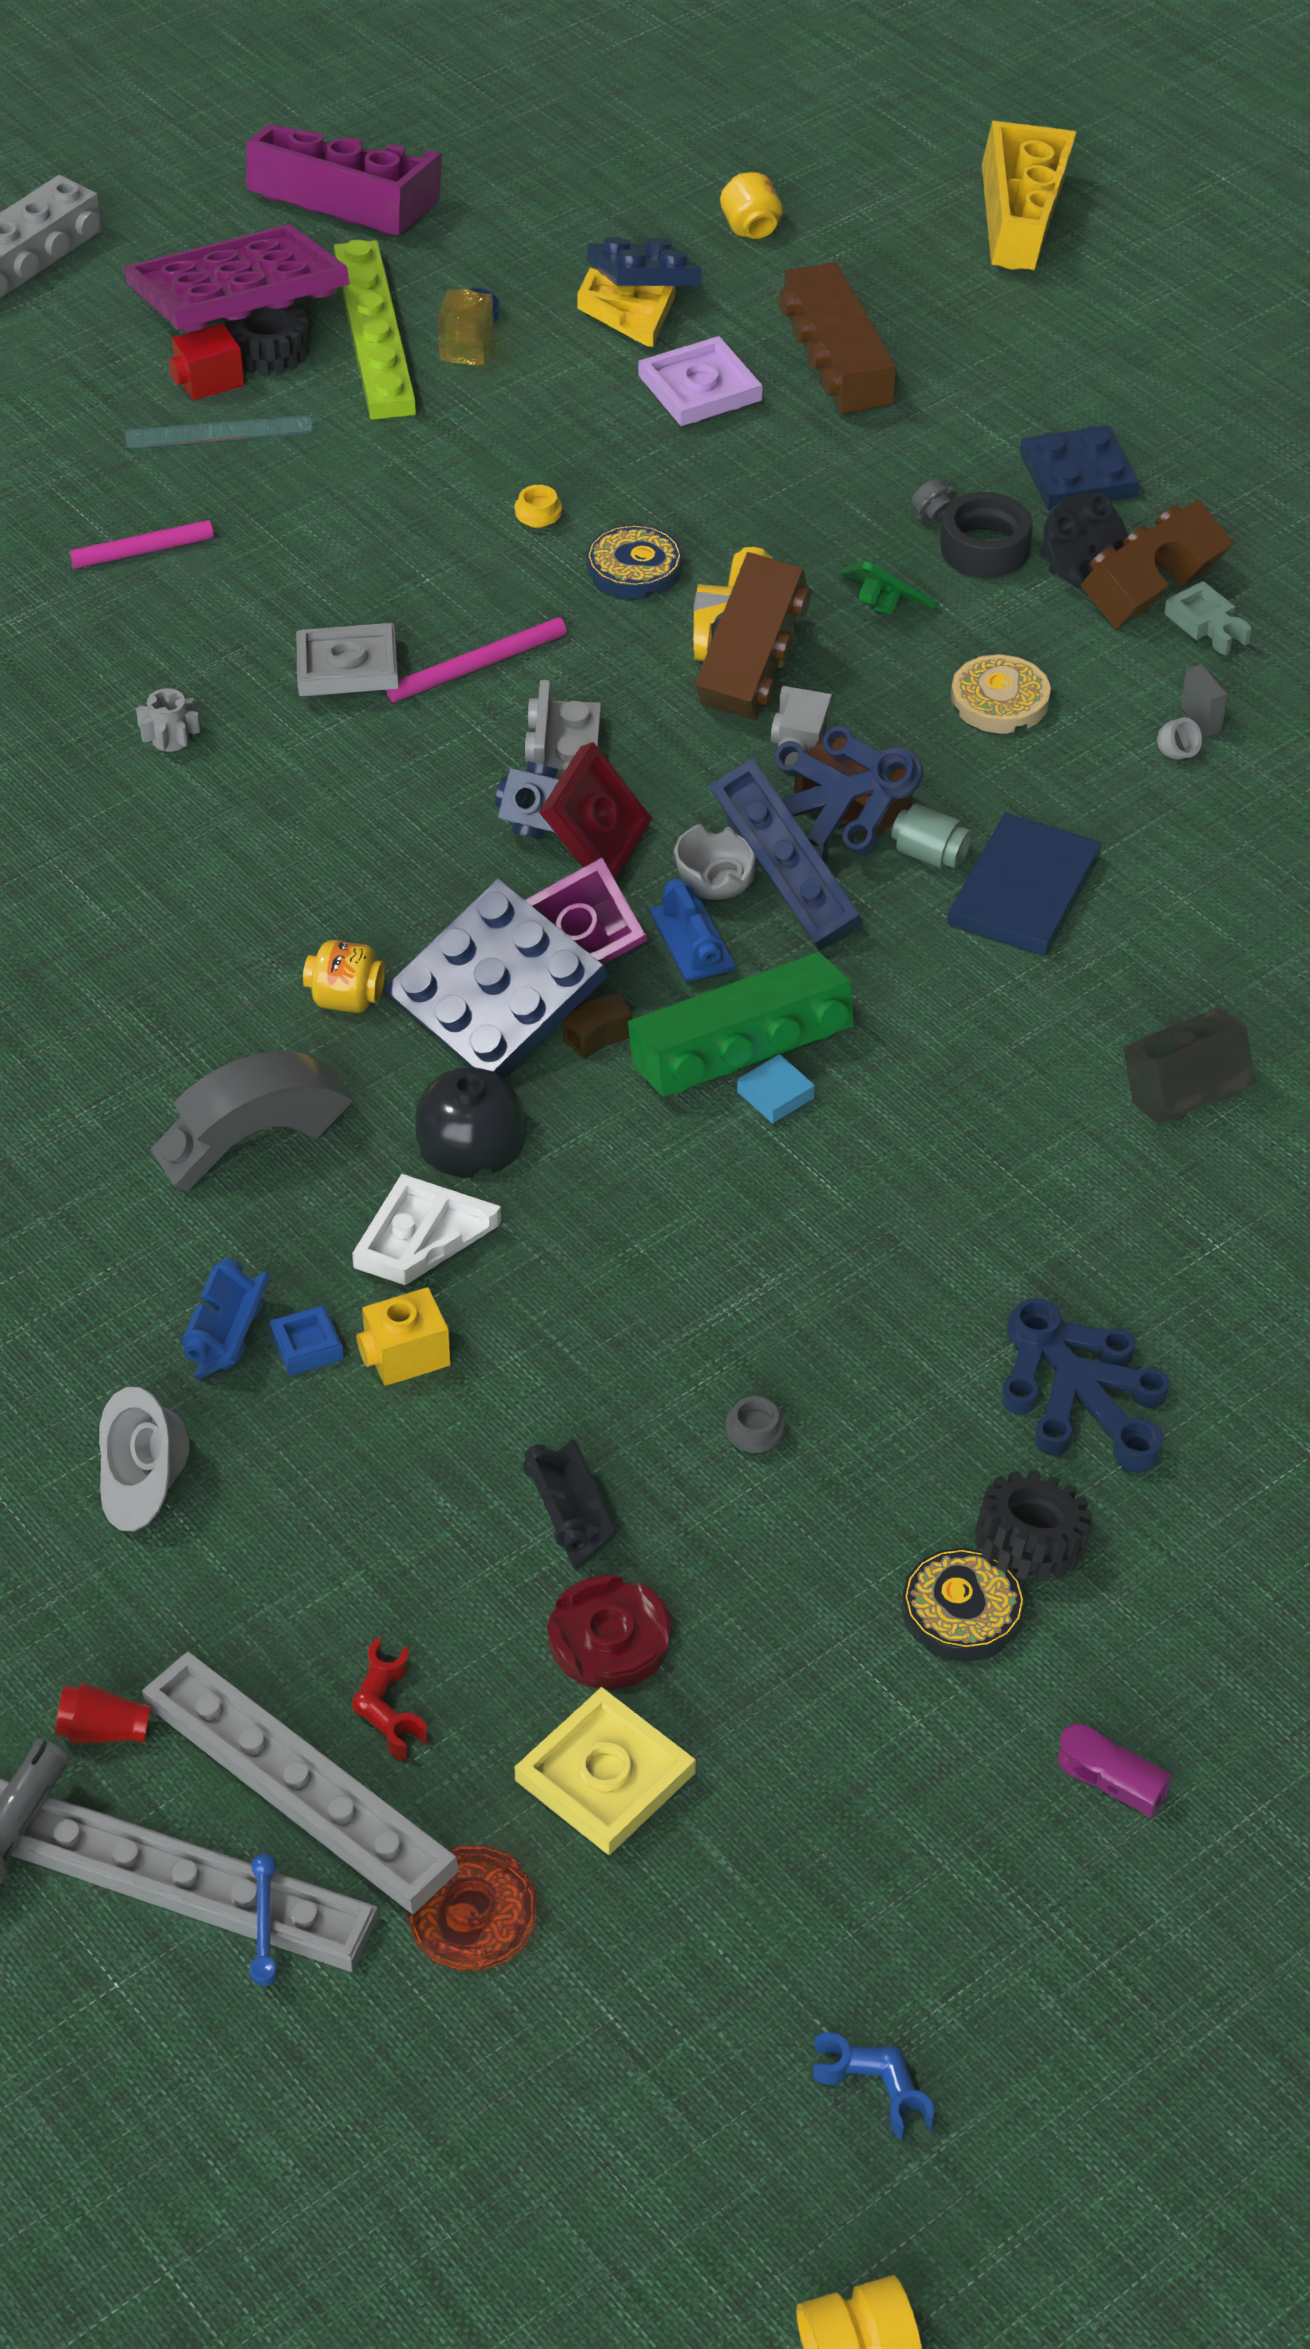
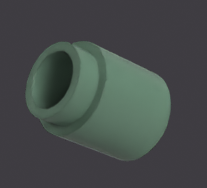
M915 803L909 811L903 809L899 813L893 825L891 836L897 840L896 849L900 853L940 869H945L947 866L958 869L967 856L973 832L964 828L961 820Z

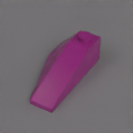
M603 858L525 900L603 965L648 940Z

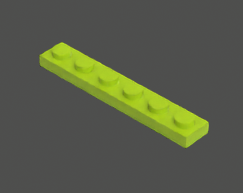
M353 240L344 244H334V257L346 265L350 284L341 286L370 420L416 415L415 398L378 241Z

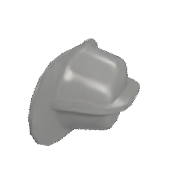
M125 1387L115 1393L106 1404L99 1424L101 1452L100 1493L102 1509L109 1523L120 1531L135 1532L147 1526L160 1511L167 1495V1490L186 1466L190 1453V1439L186 1425L181 1418L170 1409L162 1407L154 1394L142 1387Z

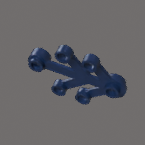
M834 726L828 729L823 736L822 744L825 751L834 760L845 761L850 758L868 769V771L847 776L808 755L797 742L787 741L776 749L774 760L784 774L788 776L802 775L820 785L780 799L793 817L823 808L806 837L812 845L819 846L818 854L825 864L829 858V850L826 845L855 798L869 793L872 794L858 820L851 821L845 827L843 841L853 853L858 855L868 854L876 847L878 836L875 829L893 800L911 795L922 782L923 765L913 751L904 747H894L880 752L857 740L846 727ZM847 737V743L842 749L833 750V743L836 739ZM790 753H799V757L794 764L785 765V758ZM906 768V774L902 779L896 782L891 781L895 770ZM727 816V820H728V823H729L730 827H731L739 836H741V835L739 834V832L737 831V829L735 828V826L733 825V823L731 822V820L729 819V817ZM861 830H866L867 838L860 844H853L854 835Z
M1032 1298L1021 1302L1012 1311L1007 1323L1008 1337L1019 1350L1013 1374L1006 1379L1003 1385L1002 1404L1009 1412L1019 1415L1030 1413L1035 1409L1039 1387L1034 1378L1043 1355L1056 1370L1046 1415L1037 1423L1035 1435L1037 1448L1048 1455H1060L1068 1450L1072 1435V1426L1069 1418L1076 1394L1114 1440V1457L1125 1470L1139 1473L1154 1466L1160 1458L1163 1435L1160 1428L1152 1421L1144 1418L1128 1419L1101 1386L1132 1392V1397L1137 1404L1146 1408H1156L1166 1401L1169 1388L1167 1375L1156 1368L1138 1370L1125 1367L1131 1363L1135 1348V1339L1128 1331L1120 1328L1102 1330L1065 1322L1059 1309L1052 1302L1045 1299ZM1116 1345L1125 1350L1115 1351L1109 1348V1346ZM1068 1346L1098 1351L1101 1362L1076 1357ZM1152 1385L1157 1387L1158 1390L1150 1391L1142 1386ZM1021 1391L1028 1394V1396L1018 1397L1012 1393ZM1057 1432L1062 1436L1058 1438H1052L1047 1436L1045 1433Z

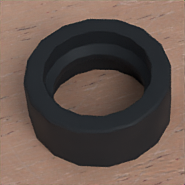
M974 492L958 497L947 506L942 516L941 554L950 566L964 574L977 577H1000L1013 573L1025 564L1030 554L1033 529L1031 514L1022 503L1003 494ZM973 529H992L1000 531L1009 537L1000 540L984 541L971 538L963 532Z

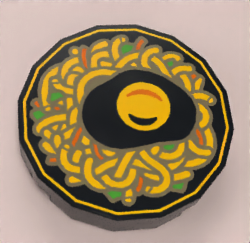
M956 1548L938 1551L919 1561L906 1578L901 1606L906 1629L914 1639H916L917 1635L921 1641L928 1644L927 1650L939 1657L963 1662L988 1659L1001 1652L1002 1646L1011 1639L1013 1642L1021 1631L1026 1598L1021 1581L1016 1577L1011 1568L1006 1573L997 1569L998 1558L988 1562L982 1556L983 1551Z

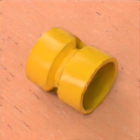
M895 2275L855 2286L852 2298L847 2301L836 2292L797 2304V2324L803 2349H922L912 2308L900 2281Z

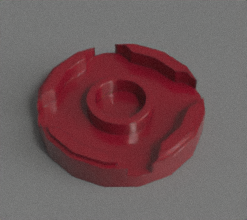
M613 1575L583 1579L566 1589L556 1601V1608L551 1613V1617L549 1616L547 1626V1640L552 1659L565 1675L587 1687H602L607 1690L634 1686L653 1675L667 1657L671 1639L670 1618L666 1605L650 1587L638 1582L637 1587L631 1583L623 1582V1577Z

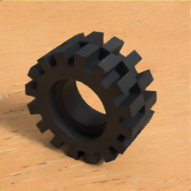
M295 302L288 307L271 309L267 306L251 310V315L246 318L227 320L226 322L227 330L241 349L242 367L246 366L247 373L254 374L256 369H260L261 375L269 376V370L275 369L277 375L283 374L284 367L287 366L291 371L298 367L297 361L303 363L306 360V354H309L307 315L304 314L301 306L296 308Z
M1019 1471L1010 1472L1008 1480L1003 1476L994 1479L993 1486L988 1485L985 1491L974 1531L977 1548L984 1547L982 1556L988 1562L998 1558L997 1569L1004 1573L1010 1567L1018 1569L1016 1577L1024 1580L1027 1579L1028 1572L1035 1573L1037 1581H1047L1050 1572L1056 1580L1065 1577L1067 1570L1073 1572L1081 1560L1091 1527L1092 1511H1086L1088 1507L1086 1499L1084 1497L1075 1499L1077 1490L1070 1484L1063 1489L1059 1488V1478L1050 1475L1048 1482L1040 1481V1472L1029 1471L1027 1479H1023Z

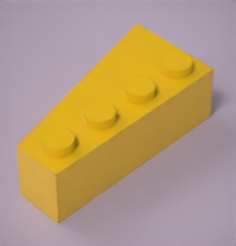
M992 121L982 162L991 265L1001 266L1009 270L1020 268L1035 270L1064 182L1077 131Z

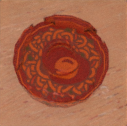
M460 1845L449 1849L448 1851L457 1858L459 1872L414 1914H411L408 1910L406 1912L407 1925L416 1946L434 1962L455 1970H486L507 1962L526 1946L536 1925V1889L531 1878L529 1880L527 1874L521 1870V1864L510 1854L486 1845Z

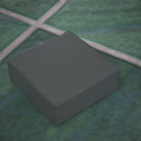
M1201 664L1186 669L1180 707L1190 719L1196 722L1206 737L1222 732L1228 693Z

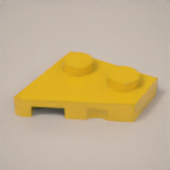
M589 268L577 294L578 309L645 346L653 347L675 299V286H616L597 269Z

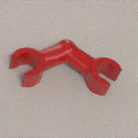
M379 1637L369 1646V1671L359 1691L353 1696L351 1706L355 1714L365 1718L386 1736V1747L390 1755L397 1760L406 1761L407 1745L397 1736L405 1733L412 1734L419 1741L427 1744V1727L424 1720L413 1713L398 1714L382 1700L390 1683L397 1682L406 1675L409 1652L407 1646H405L396 1661L390 1663L382 1662L379 1660L381 1656V1637Z

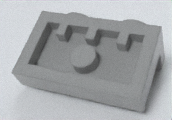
M540 680L539 697L529 698L528 728L536 729V731L526 732L525 763L529 761L557 768L556 779H560L580 746L594 742L599 748L601 703L551 701L550 680Z

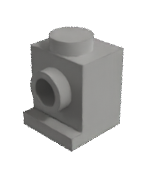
M782 686L780 692V712L774 716L771 743H777L779 747L784 742L794 741L800 744L808 753L811 747L814 748L817 742H821L826 731L830 729L832 694ZM790 753L785 758V765L794 764L799 757V753Z

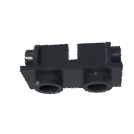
M571 1439L558 1452L547 1449L543 1444L534 1445L524 1454V1472L533 1479L542 1497L546 1510L556 1529L554 1538L557 1544L565 1548L573 1568L579 1569L618 1530L576 1440Z

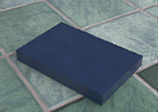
M1004 813L948 912L947 924L1046 956L1100 856L1102 842Z

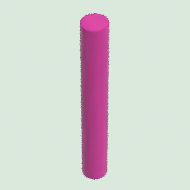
M210 520L73 549L69 550L73 569L213 539L214 533Z

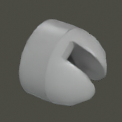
M1187 717L1165 723L1158 731V749L1164 756L1170 759L1181 760L1195 756L1202 745V734L1199 726L1195 721Z

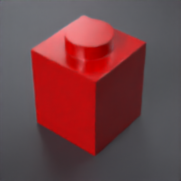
M224 324L172 338L174 357L169 359L170 372L175 384H182L193 401L244 386L241 349Z

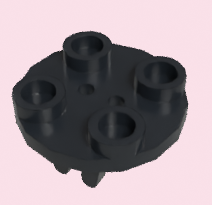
M1080 493L1062 499L1049 512L1044 525V547L1040 549V554L1043 557H1048L1051 564L1049 566L1050 573L1058 574L1060 578L1074 587L1082 588L1080 585L1093 571L1089 563L1099 553L1109 546H1113L1116 551L1124 547L1122 542L1128 537L1124 521L1112 506L1109 497L1103 493H1094L1092 495Z

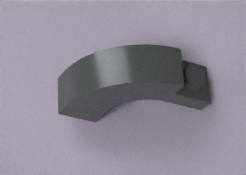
M289 1051L259 1053L241 1058L216 1069L183 1092L173 1102L181 1117L150 1150L172 1184L189 1192L222 1155L244 1137L262 1129L281 1126L296 1129L318 1139L354 1100L330 1066L314 1057Z

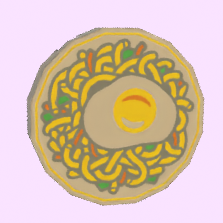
M1001 654L980 656L966 662L954 674L950 700L953 707L955 706L959 710V717L967 724L982 731L1004 734L1015 732V726L1027 724L1028 729L1039 723L1048 711L1051 686L1045 673L1035 664L1022 658Z

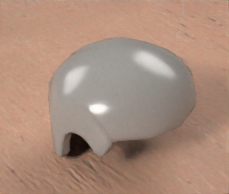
M695 825L678 837L673 850L680 879L692 886L694 896L705 900L729 899L743 893L753 882L758 867L755 853L745 839L735 834L734 830L730 827H726L721 833L713 834L709 833L703 825Z

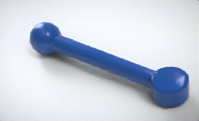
M266 1853L258 1854L251 1864L252 1873L257 1877V1958L252 1961L249 1970L252 1980L259 1986H267L273 1983L278 1973L275 1962L270 1958V1878L276 1872L277 1863L270 1854Z

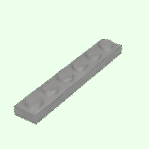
M187 1651L142 1690L145 1704L151 1705L153 1712L411 1914L420 1909L459 1872L457 1858L454 1854Z

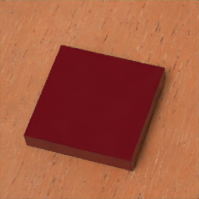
M594 742L580 746L539 811L583 868L603 858L614 880L618 877L652 820L650 814Z

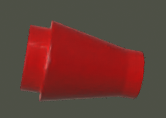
M82 1681L79 1687L64 1685L59 1703L55 1736L70 1738L69 1744L124 1741L145 1743L151 1705L134 1702Z

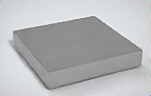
M382 623L296 631L299 696L399 689L394 624Z

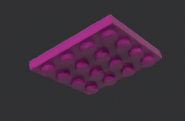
M291 224L123 267L127 284L177 329H182L183 331L201 330L209 325L208 321L223 317L227 320L243 319L251 315V310L265 306L271 309L288 307L294 303L295 298L307 295L316 298L330 296L336 293L337 287L350 284L347 266Z

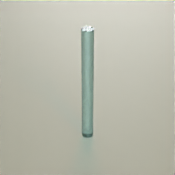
M311 415L128 429L125 430V438L128 449L312 434Z

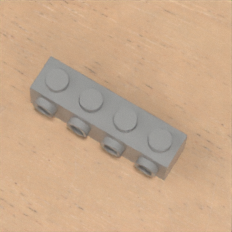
M58 175L0 213V298L102 231L98 194Z

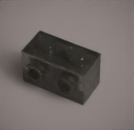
M1219 1007L1123 1047L1132 1101L1160 1125L1182 1119L1193 1110L1214 1101L1228 1099L1235 1092L1255 1084L1247 1028Z

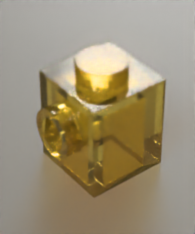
M469 289L447 290L438 314L440 361L479 366L485 365L494 340L492 294L478 293Z

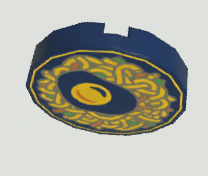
M636 524L616 526L600 533L590 543L586 554V568L588 575L590 573L593 577V583L601 591L615 597L635 600L647 598V592L657 589L658 594L668 591L679 580L682 570V552L679 543L674 538L655 527Z

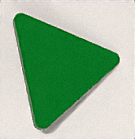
M863 561L844 567L840 571L839 575L841 577L863 585L858 600L862 603L875 605L874 609L876 612L891 614L899 598L933 610L937 605L935 600L872 563ZM880 591H882V592H881V595H880V597H879V600H878V602H877L878 595H879Z

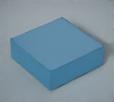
M778 1054L737 1080V1093L773 1124L814 1099L815 1085Z

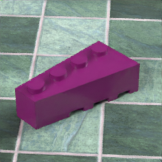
M268 124L246 141V189L263 194L265 198L270 200H283L299 205L302 209L309 212L326 213L339 217L345 223H358L375 228L384 235L399 236L440 201L442 153L426 150L424 158L405 155V147L391 144L387 145L386 151L362 148V140L346 137L345 139L324 142L323 133Z

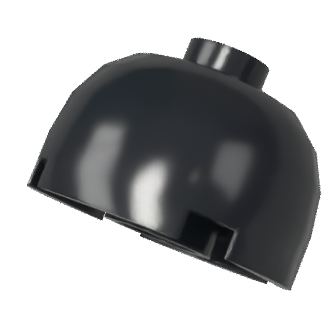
M466 1067L442 1073L427 1086L417 1104L415 1127L416 1140L420 1145V1153L425 1162L442 1173L461 1178L474 1177V1170L485 1169L491 1166L492 1173L503 1170L518 1158L524 1146L525 1122L521 1099L508 1081L493 1071L478 1067Z

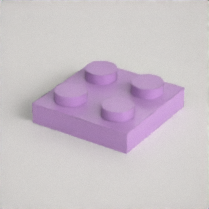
M720 336L640 360L638 363V376L680 426L695 423L714 415L762 401V384Z

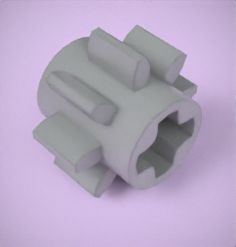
M170 688L157 690L149 695L147 706L136 708L142 741H152L153 745L159 750L168 752L180 750L188 745L189 733H200L199 713L196 712L195 699H185L184 695L178 690Z

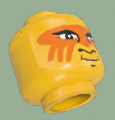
M758 172L738 174L722 190L720 196L721 209L731 230L737 236L761 239L774 231L781 219L783 209L776 189L766 175Z
M328 940L322 944L316 956L309 955L307 957L303 971L304 987L311 988L313 1000L320 1008L361 1014L366 1011L371 1003L377 1004L381 999L385 983V963L378 960L377 954L371 946L339 940Z

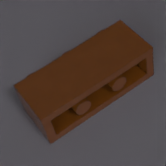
M746 553L695 683L701 704L756 721L762 705L769 706L771 704L777 687V678L774 677L779 662H786L794 644V633L791 631L797 616L802 618L805 616L811 600L812 590L807 586L803 568L754 553Z

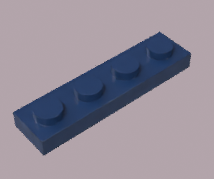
M753 758L709 785L714 797L741 837L745 839L755 853L758 862L818 951L863 923L860 914Z

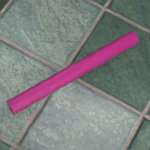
M560 617L554 618L398 680L399 689L386 690V693L392 703L398 702L565 636L566 626Z

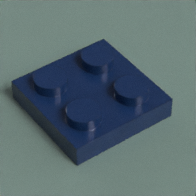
M608 237L604 239V244L588 243L587 262L616 286H700L702 268L689 259L687 253L675 248L672 245V241L668 239L647 238L645 244H631L629 240L624 238Z
M1110 425L1092 426L1081 430L1046 433L1041 436L1021 438L1020 455L1048 511L1062 499L1080 493L1090 495L1103 493L1111 501L1134 498L1138 495L1139 481Z

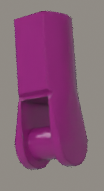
M1073 1724L1062 1731L1058 1762L1065 1773L1090 1785L1099 1787L1103 1792L1151 1818L1156 1814L1171 1788L1173 1774L1121 1746L1117 1747L1114 1742L1089 1726Z

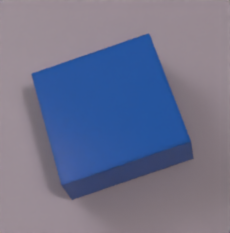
M324 1305L269 1321L271 1337L288 1376L344 1359L342 1344Z

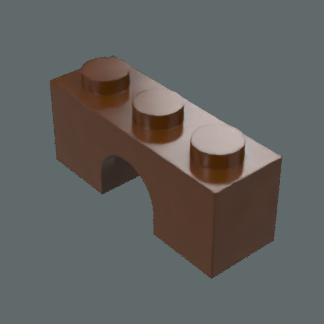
M1199 499L1183 509L1178 504L1172 506L1155 521L1157 526L1150 530L1145 525L1139 527L1122 542L1124 547L1116 551L1113 546H1109L1089 563L1093 571L1080 586L1116 630L1147 611L1170 586L1159 573L1157 567L1166 570L1182 588L1213 568L1234 545L1231 538Z

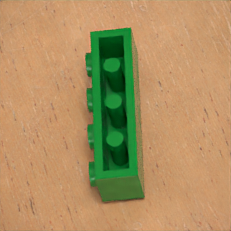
M816 952L629 1020L632 1065L662 1097L684 1092L692 1086L713 1078L730 1075L740 1068L767 1058H773L778 1054L782 1055L786 1051L810 1042L826 1039L834 1033L854 1026L851 981L820 952Z

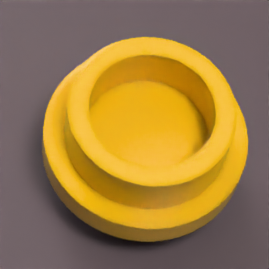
M531 485L524 488L515 502L516 518L533 528L547 527L555 523L562 515V503L557 497V493L546 485Z

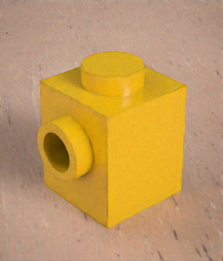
M428 1287L362 1307L364 1332L356 1334L359 1352L366 1367L375 1365L384 1386L450 1366L449 1329Z

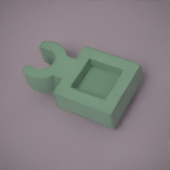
M1204 581L1166 599L1164 614L1195 640L1208 635L1212 639V646L1217 652L1228 655L1231 650L1232 638L1237 639L1244 646L1249 644L1252 629L1249 623L1241 618L1234 617L1235 606Z

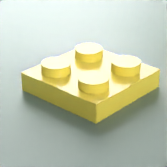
M601 1687L514 1767L515 1781L606 1854L610 1855L695 1774L696 1759Z

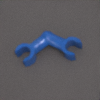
M832 2032L821 2033L814 2037L815 2051L832 2052L840 2057L839 2062L832 2065H813V2078L829 2085L837 2084L844 2080L849 2073L881 2075L892 2101L889 2122L894 2135L903 2140L904 2124L900 2114L908 2109L919 2111L923 2115L928 2129L932 2131L934 2123L933 2102L922 2091L915 2090L906 2067V2059L899 2048L895 2046H885L882 2048L850 2046L845 2038Z

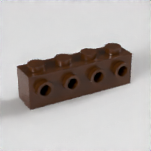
M837 262L785 270L784 289L779 290L778 293L780 311L783 317H789L797 343H803L806 348L810 367L813 370H818L826 396H832L841 413L860 412L868 408L893 404L896 366Z

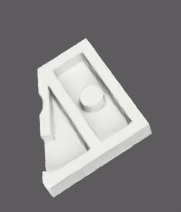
M401 1174L353 1251V1267L407 1285L497 1228L501 1222V1206Z

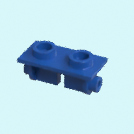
M673 879L667 882L664 886L663 905L649 908V913L685 982L736 970V965L700 898L694 896L692 886L681 879Z
M223 1259L220 1264L212 1267L200 1298L216 1311L214 1312L204 1303L196 1306L182 1338L185 1356L192 1361L200 1362L194 1375L197 1380L220 1369L227 1370L231 1368L242 1357L246 1349L244 1338L248 1328L264 1304L262 1294L271 1275L267 1271L250 1279L242 1273L243 1268L241 1264L233 1259Z

